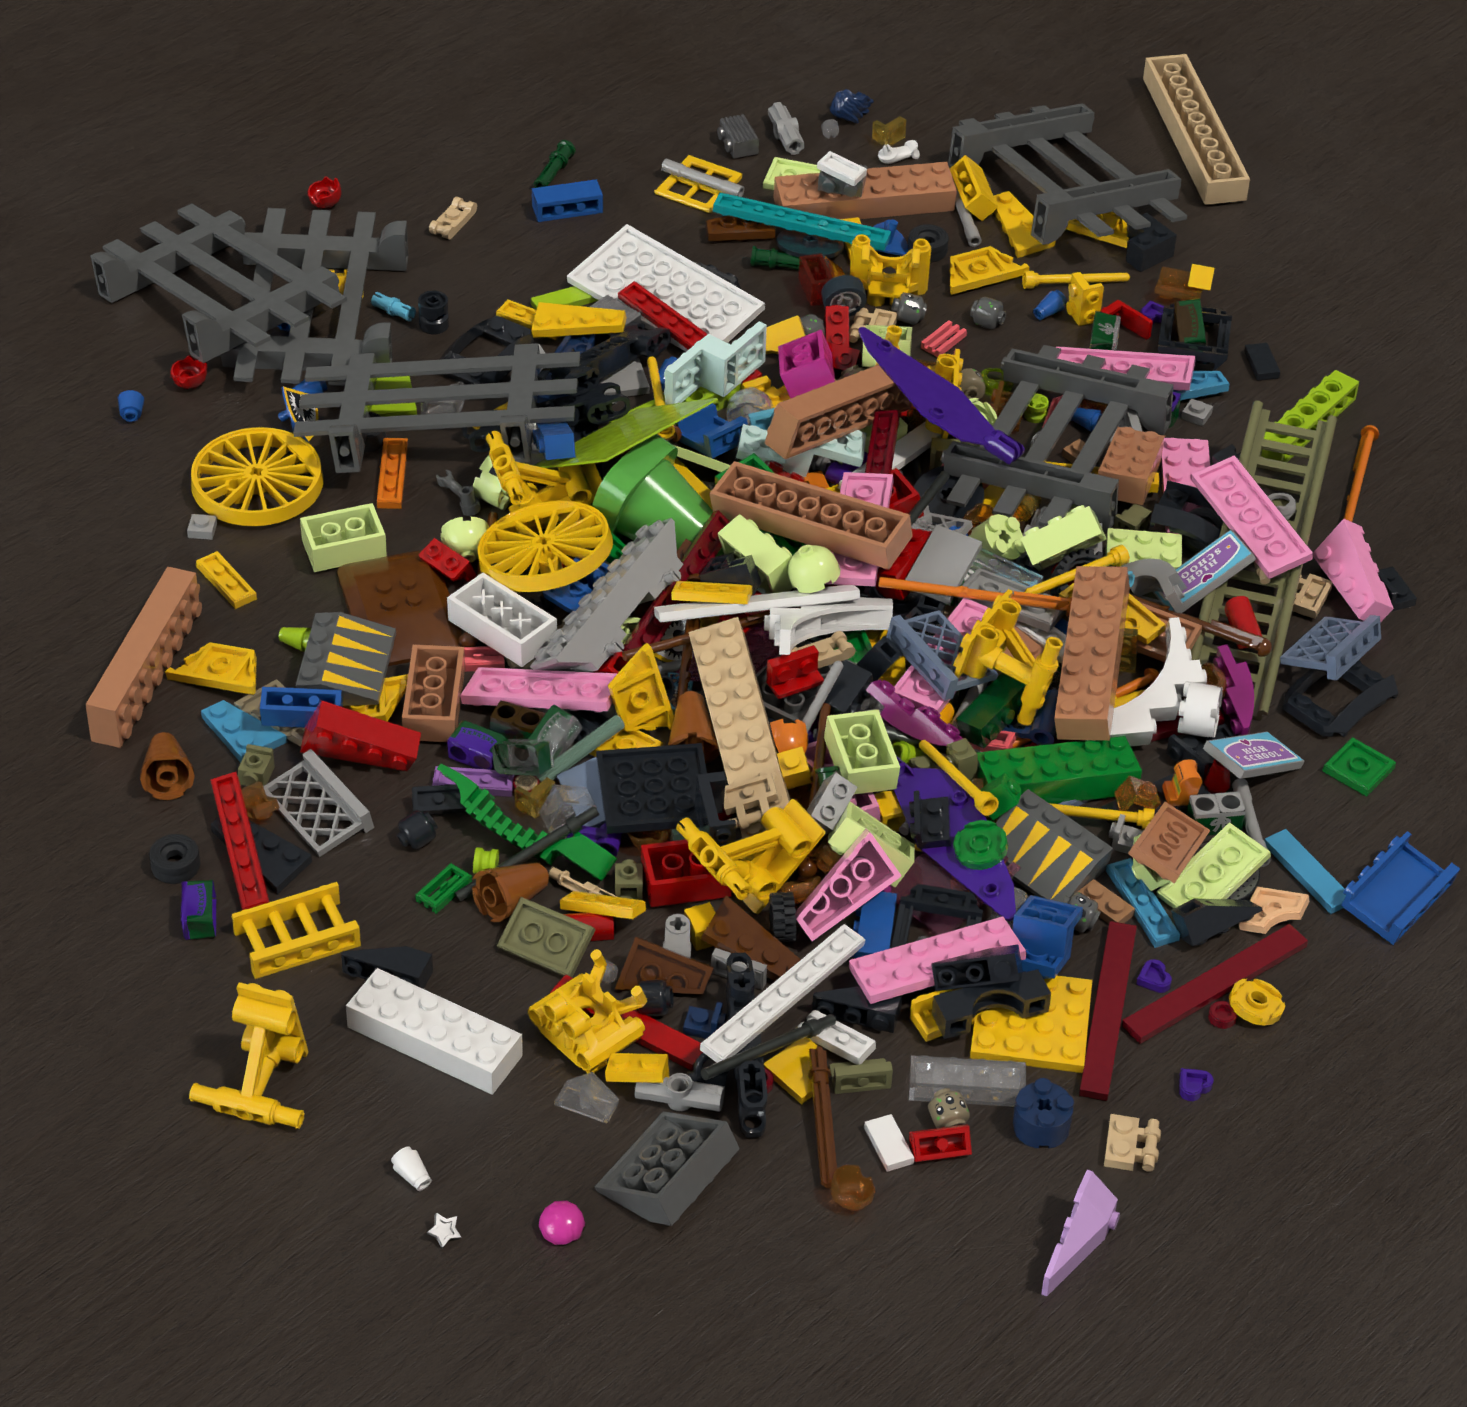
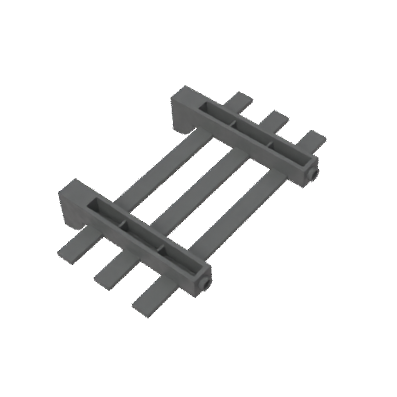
M1083 103L1049 109L1045 105L1031 107V113L1016 116L1010 111L995 114L994 120L978 122L974 118L959 121L960 126L953 127L948 161L949 168L964 155L979 165L984 152L992 151L1043 192V194H1038L1036 198L1031 235L1043 245L1057 240L1065 231L1068 221L1077 219L1098 237L1112 235L1114 230L1096 216L1109 212H1114L1135 230L1150 227L1151 222L1133 209L1134 207L1151 205L1171 222L1187 219V215L1169 202V200L1178 199L1181 178L1169 169L1135 175L1083 135V133L1092 132L1095 113ZM1064 137L1116 179L1105 182L1097 181L1046 140ZM1028 144L1080 186L1063 190L1011 147Z
M192 203L177 210L180 216L195 224L196 227L177 235L154 221L141 227L140 230L143 234L158 242V245L139 253L119 239H116L103 246V250L106 252H97L90 255L99 295L109 302L113 303L139 289L156 283L197 309L198 311L193 310L182 314L190 355L202 363L246 341L254 347L270 341L271 336L266 331L284 322L295 328L309 321V316L304 314V312L321 303L333 309L347 301V297L339 293V279L334 272L322 266L310 273H306L245 236L246 224L241 216L229 210L214 217ZM231 246L289 283L269 292L212 257L211 254ZM193 264L252 302L231 311L172 273Z
M268 208L263 233L245 232L244 235L294 266L302 267V270L306 273H310L322 266L325 268L348 269L343 293L347 297V301L341 305L336 339L308 338L313 307L304 312V314L309 316V321L295 328L291 326L289 337L271 336L270 341L258 347H254L246 341L217 356L221 358L222 367L235 368L234 381L253 382L255 369L282 370L281 383L300 384L302 370L306 371L307 367L349 365L351 354L374 353L376 363H391L393 361L391 323L372 325L365 332L363 340H357L355 337L367 269L407 270L409 257L407 221L391 222L383 228L380 238H372L376 212H358L353 237L327 236L331 210H313L308 235L282 234L286 209ZM239 252V255H243V264L256 265L253 282L271 292L274 273ZM346 380L328 381V385L345 386Z
M539 343L515 345L514 355L376 363L374 353L351 354L349 365L307 367L305 382L346 380L344 392L301 394L299 403L300 409L341 407L339 419L295 422L293 434L294 437L329 435L336 473L361 471L367 433L500 425L502 440L504 444L510 447L515 462H530L534 424L574 421L575 406L536 408L538 395L577 393L578 386L577 378L538 381L537 376L541 368L579 366L580 352L540 354ZM512 370L511 381L506 383L375 390L377 378ZM508 397L507 410L370 417L372 405Z
M1043 345L1038 354L1012 348L1007 357L1002 359L1001 370L1004 371V381L1019 385L993 424L995 430H1000L1009 436L1038 389L1061 393L1063 396L1027 455L1019 457L1011 464L1005 463L988 452L983 445L978 447L952 441L949 448L943 451L941 462L944 464V471L951 476L960 478L946 499V503L965 508L981 482L1006 488L992 510L993 515L1000 514L1008 518L1012 517L1027 493L1052 499L1039 521V526H1047V522L1057 516L1064 518L1073 504L1077 506L1084 505L1085 508L1090 506L1099 523H1102V530L1107 532L1108 528H1112L1115 516L1117 515L1119 479L1091 472L1128 409L1138 412V418L1147 430L1164 436L1171 424L1173 384L1147 379L1150 368L1131 365L1127 374L1102 369L1105 364V358L1087 355L1083 363L1080 364L1057 359L1061 353V348ZM1083 399L1108 404L1071 468L1045 462Z

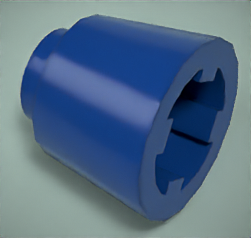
M133 390L120 393L117 398L120 416L128 422L136 421L142 414L144 405L143 395Z

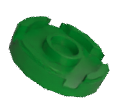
M978 820L970 822L964 826L965 829L961 832L958 831L955 835L953 846L956 858L962 865L970 869L983 870L992 868L1000 863L1007 854L1009 845L1006 833L992 821Z

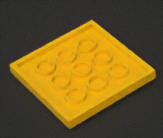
M1058 975L1055 978L1044 979L1051 992L1049 1012L1021 1018L1015 1012L1004 1008H989L981 1011L976 1015V1020H974L970 1058L1083 1073L1092 980Z

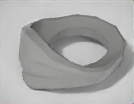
M1274 493L1267 496L1271 501L1279 498L1289 501L1286 506H1276L1286 520L1294 514L1296 501L1293 496L1285 493Z

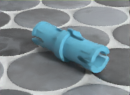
M379 292L372 296V306L387 311L386 313L391 316L396 315L407 321H411V318L415 317L416 309L400 302V299L390 298Z

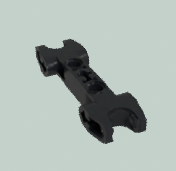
M629 323L625 325L624 332L612 333L610 339L581 353L579 366L543 368L537 376L538 381L546 380L549 373L552 374V380L577 378V393L566 395L578 396L589 392L597 387L601 378L622 368L640 356L655 357L660 354L671 342L670 330L661 327L645 330V324ZM663 334L662 342L658 345V337Z
M612 382L598 384L596 388L578 396H564L537 403L536 408L575 406L574 421H566L569 427L587 421L593 424L610 422L625 416L631 410L629 398L621 394L618 384ZM613 388L616 391L615 395H604L607 389ZM618 401H624L622 410L614 411L612 409V405ZM500 425L480 426V429L472 433L467 432V427H461L463 437L469 439L471 450L476 452L490 451V447L487 441L484 445L477 446L475 445V440L486 439L488 433L494 439L492 431L501 433Z
M745 952L731 953L727 958L725 996L728 1020L755 999V979L752 960ZM739 961L745 963L747 969L742 972H736L731 968V965ZM761 1034L754 1038L738 1053H741L745 1050L762 1044ZM763 1056L745 1061L740 1066L733 1068L737 1087L739 1126L741 1132L746 1137H761L766 1129L767 1085ZM749 1117H756L761 1121V1125L757 1128H750L745 1125V1120Z

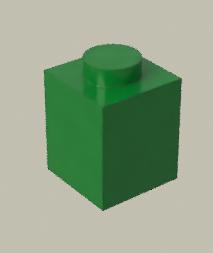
M1003 773L980 789L981 791L991 792L999 801L996 811L989 815L992 820H995L1019 804L1022 793L1017 781L1013 778L1010 779L1006 773Z

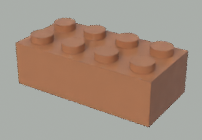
M1117 427L1098 475L1119 479L1118 501L1139 505L1144 504L1161 462L1165 436L1158 435L1153 431L1142 432L1131 427Z
M413 645L402 714V727L421 732L420 741L448 742L449 737L458 726L461 705L460 695L463 690L465 674L464 647Z

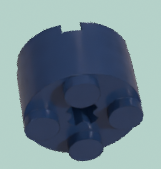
M1046 1078L1037 1079L1034 1083L1023 1087L1016 1097L1013 1116L1014 1132L1017 1138L1033 1148H1039V1145H1049L1048 1148L1061 1145L1069 1136L1074 1108L1073 1098L1065 1089L1051 1083Z

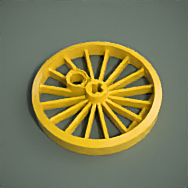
M246 428L219 436L201 449L195 457L191 469V490L197 504L206 513L216 516L221 521L242 526H264L289 520L308 509L316 501L323 487V472L320 458L312 445L301 437H294V434L275 428ZM264 446L258 464H256L252 447ZM248 447L252 464L238 449ZM270 447L279 448L266 460ZM290 451L293 453L292 455L281 459L287 452ZM230 452L237 461L223 455ZM214 461V462L219 463V464H221V465H223V466H216V465H210V464ZM300 461L303 463V464L293 465V464L298 463V462H300ZM311 473L313 477L301 476L297 474ZM202 474L218 475L213 477L201 478ZM289 484L309 486V488L303 491ZM219 486L208 492L202 490V488ZM276 489L294 496L296 499L287 502ZM268 492L280 506L267 509L263 493ZM226 494V498L221 503L214 501V499ZM253 494L260 496L263 510H248ZM243 503L241 509L230 508L232 504Z
M575 501L537 503L505 515L485 531L478 544L480 570L512 591L538 592L551 590L576 582L595 571L609 556L613 546V537L605 516L598 509L590 505ZM548 523L546 531L543 534L540 524ZM537 525L539 535L528 527ZM568 556L581 558L582 560L575 562ZM532 564L529 574L521 575Z

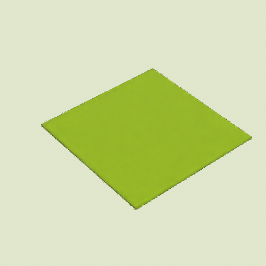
M718 398L636 409L575 442V457L553 460L544 459L534 464V466L555 468L606 462L716 402Z

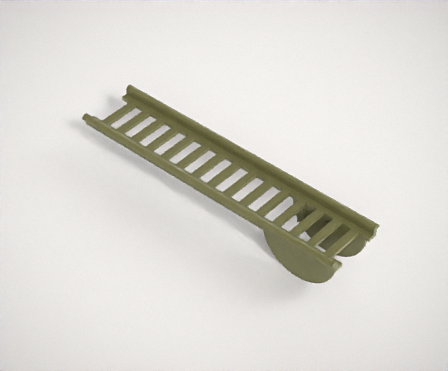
M1254 401L1239 462L1259 487L1300 495L1299 503H1296V510L1294 512L1296 513L1295 520L1287 521L1308 546L1337 418L1330 415L1327 418V422L1318 420L1316 431L1268 421L1270 410L1262 409L1263 403L1261 401ZM1271 432L1313 441L1312 449L1264 439L1265 433ZM1262 450L1307 458L1309 461L1307 466L1267 459L1262 457L1261 453ZM1258 468L1305 477L1303 485L1257 476ZM1281 499L1271 501L1275 506H1286L1289 501ZM1224 521L1219 537L1230 530ZM1303 564L1282 573L1281 578H1270L1268 584H1261L1259 575L1256 572L1241 570L1231 577V579L1278 588L1276 597L1227 587V580L1206 595L1202 602L1198 619L1211 623L1212 619L1218 621L1219 616L1227 618L1224 610L1225 606H1222L1224 597L1232 599L1237 596H1246L1249 598L1250 603L1273 607L1272 616L1254 612L1258 624L1269 627L1267 635L1262 634L1272 644V650L1269 655L1259 657L1256 653L1229 648L1235 661L1259 665L1258 674L1250 673L1253 685H1255L1252 719L1262 720V716L1268 715L1280 665V657L1282 656ZM1202 631L1191 649L1192 660H1200L1201 668L1205 669L1208 676L1222 678L1220 672H1216L1214 665L1207 664L1209 655L1216 656L1218 645L1212 644L1215 635ZM1223 688V691H1222V699H1224V697H1225V690H1224V688Z

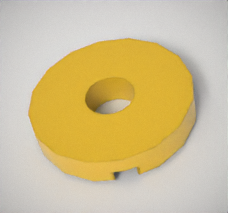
M1241 979L1234 984L1229 995V1002L1234 1012L1252 1024L1272 1025L1280 1020L1285 1009V1002H1282L1280 992L1263 980L1254 979L1253 981H1247V979Z

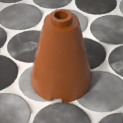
M687 691L678 698L668 745L702 743L705 764L719 756V746L704 697L695 691Z
M167 732L158 733L151 739L140 772L143 789L153 794L154 798L160 800H172L184 795L183 792L192 787L194 781L192 764L176 738Z
M539 863L483 869L473 877V879H476V885L472 887L474 901L484 916L488 914L493 918L490 921L502 922L513 914L521 897L531 900L547 887L549 873Z

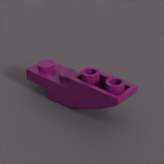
M1228 645L1218 646L1213 663L1216 672H1220L1222 676V684L1225 690V697L1221 702L1223 712L1230 717L1231 729L1234 735H1248L1254 710V687L1246 662L1236 664Z
M877 680L871 682L866 689L868 693L885 707L880 713L881 717L900 731L916 739L926 740L929 743L947 746L949 743L963 739L959 735L960 731L955 726L949 723L946 724L940 719L941 715L937 710L930 706H923L915 710V705L907 698H901L895 692V687L888 681Z

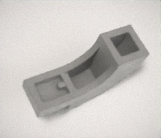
M1142 559L1122 566L1128 567V571H1132L1135 576L1134 584L1130 587L1135 596L1139 597L1154 591L1163 592L1175 612L1178 613L1185 609L1181 599L1185 597L1182 591L1187 589V587L1171 564L1160 559Z

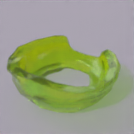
M986 368L981 372L986 386L985 394L991 396L1002 395L1009 392L1014 386L1013 382L1004 381L1003 378L993 380L986 376L989 372H1000L1003 376L1004 371L1000 368Z

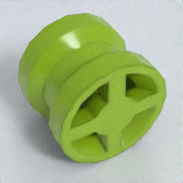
M1035 394L1024 411V418L1031 423L1044 422L1048 413L1046 410L1049 405L1048 398L1042 394Z
M476 847L473 862L474 874L483 869L498 866L499 849L485 851L483 848Z

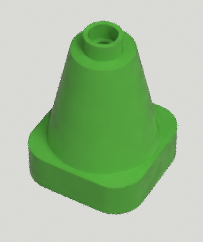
M658 434L635 445L610 469L598 487L592 507L598 509L605 516L611 533L619 540L623 536L635 540L637 537L635 534L642 526L646 524L650 526L657 520L664 521L672 518L675 521L676 548L678 550L685 539L691 542L695 540L712 515L713 510L673 466L678 454V448ZM722 548L720 549L716 557L724 555Z

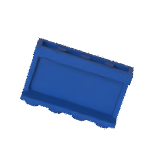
M1408 831L1401 838L1396 836L1387 848L1389 850L1386 853L1382 850L1374 859V865L1372 867L1367 865L1362 870L1357 882L1351 881L1343 892L1346 897L1341 904L1343 908L1392 945L1453 884L1460 871V868L1453 863L1445 870L1411 846L1408 841L1412 834Z

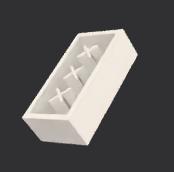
M481 573L447 597L448 620L520 667L533 660L535 654L550 643L549 637L557 630V619L485 573Z

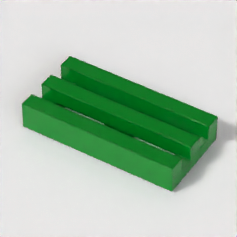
M450 863L415 895L416 902H424V907L428 909L432 907V911L437 914L456 897V891L472 882V875ZM455 873V875L450 880L446 881L452 874ZM440 886V889H438L431 897H428L433 891H435Z

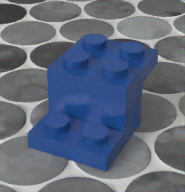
M574 558V559H573V561H575V562L580 561V560L577 559V558ZM603 562L595 571L576 582L543 591L544 598L568 613L576 611L580 606L578 604L579 601L586 594L593 591V584L600 577L607 574V567L609 565Z
M1033 895L1028 897L1014 915L1012 929L1026 950V959L1021 960L1023 972L1038 969L1043 979L1055 978L1070 958L1074 927L1082 918L1083 907Z

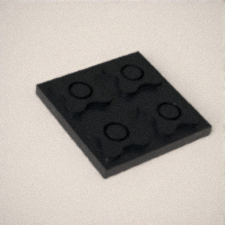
M702 743L596 751L607 834L676 829L677 824L685 828L680 823L684 818H690L695 826L699 827L695 812L697 775L707 774Z

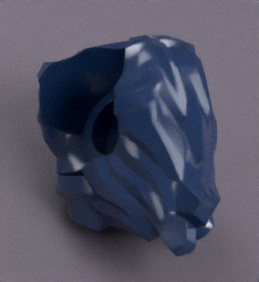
M845 89L835 94L830 112L838 119L841 118L859 123L857 118L861 119L863 117L862 114H867L869 112L867 108L874 101L862 92L857 91L856 94H853L850 90Z

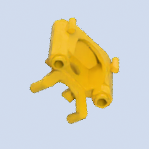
M863 234L857 235L852 241L850 275L859 278L863 283L864 290H868L867 303L871 306H882L885 303V297H890V305L892 306L894 298L898 299L903 292L923 295L928 290L931 246L927 240L917 239L913 243V249L909 250L905 255L885 257L878 254L870 246L868 236ZM892 267L896 270V273L888 274L883 272V269Z
M597 949L590 955L594 962L591 974H579L530 1006L527 1010L529 1018L538 1027L540 1032L576 1066L586 1071L589 1076L608 1064L607 1060L610 1058L611 1053H619L643 1036L645 1026L641 1019L629 1016L622 1020L620 1014L642 1008L647 1003V998L640 986H635L631 990L632 996L623 1000H616L609 992H602L600 983L607 968V963L601 951ZM582 1008L592 1009L595 1012L594 1016L590 1018Z

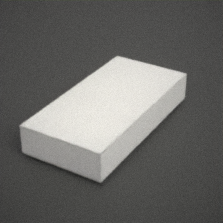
M831 151L817 162V169L852 186H855L867 174L866 168Z
M892 1114L865 1122L864 1129L887 1172L914 1164V1156Z

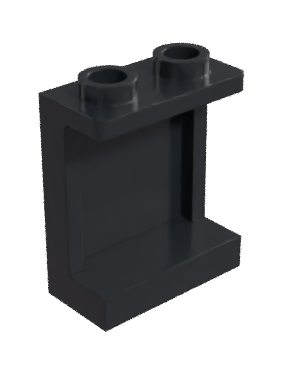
M724 771L697 775L695 812L700 831L707 832L720 847L735 842L737 826L734 819L720 821L717 814L723 813L726 785Z

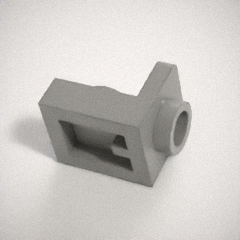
M1120 814L1118 822H1112L1109 838H1113V850L1128 854L1134 845V837L1142 834L1144 830L1124 825L1126 815Z

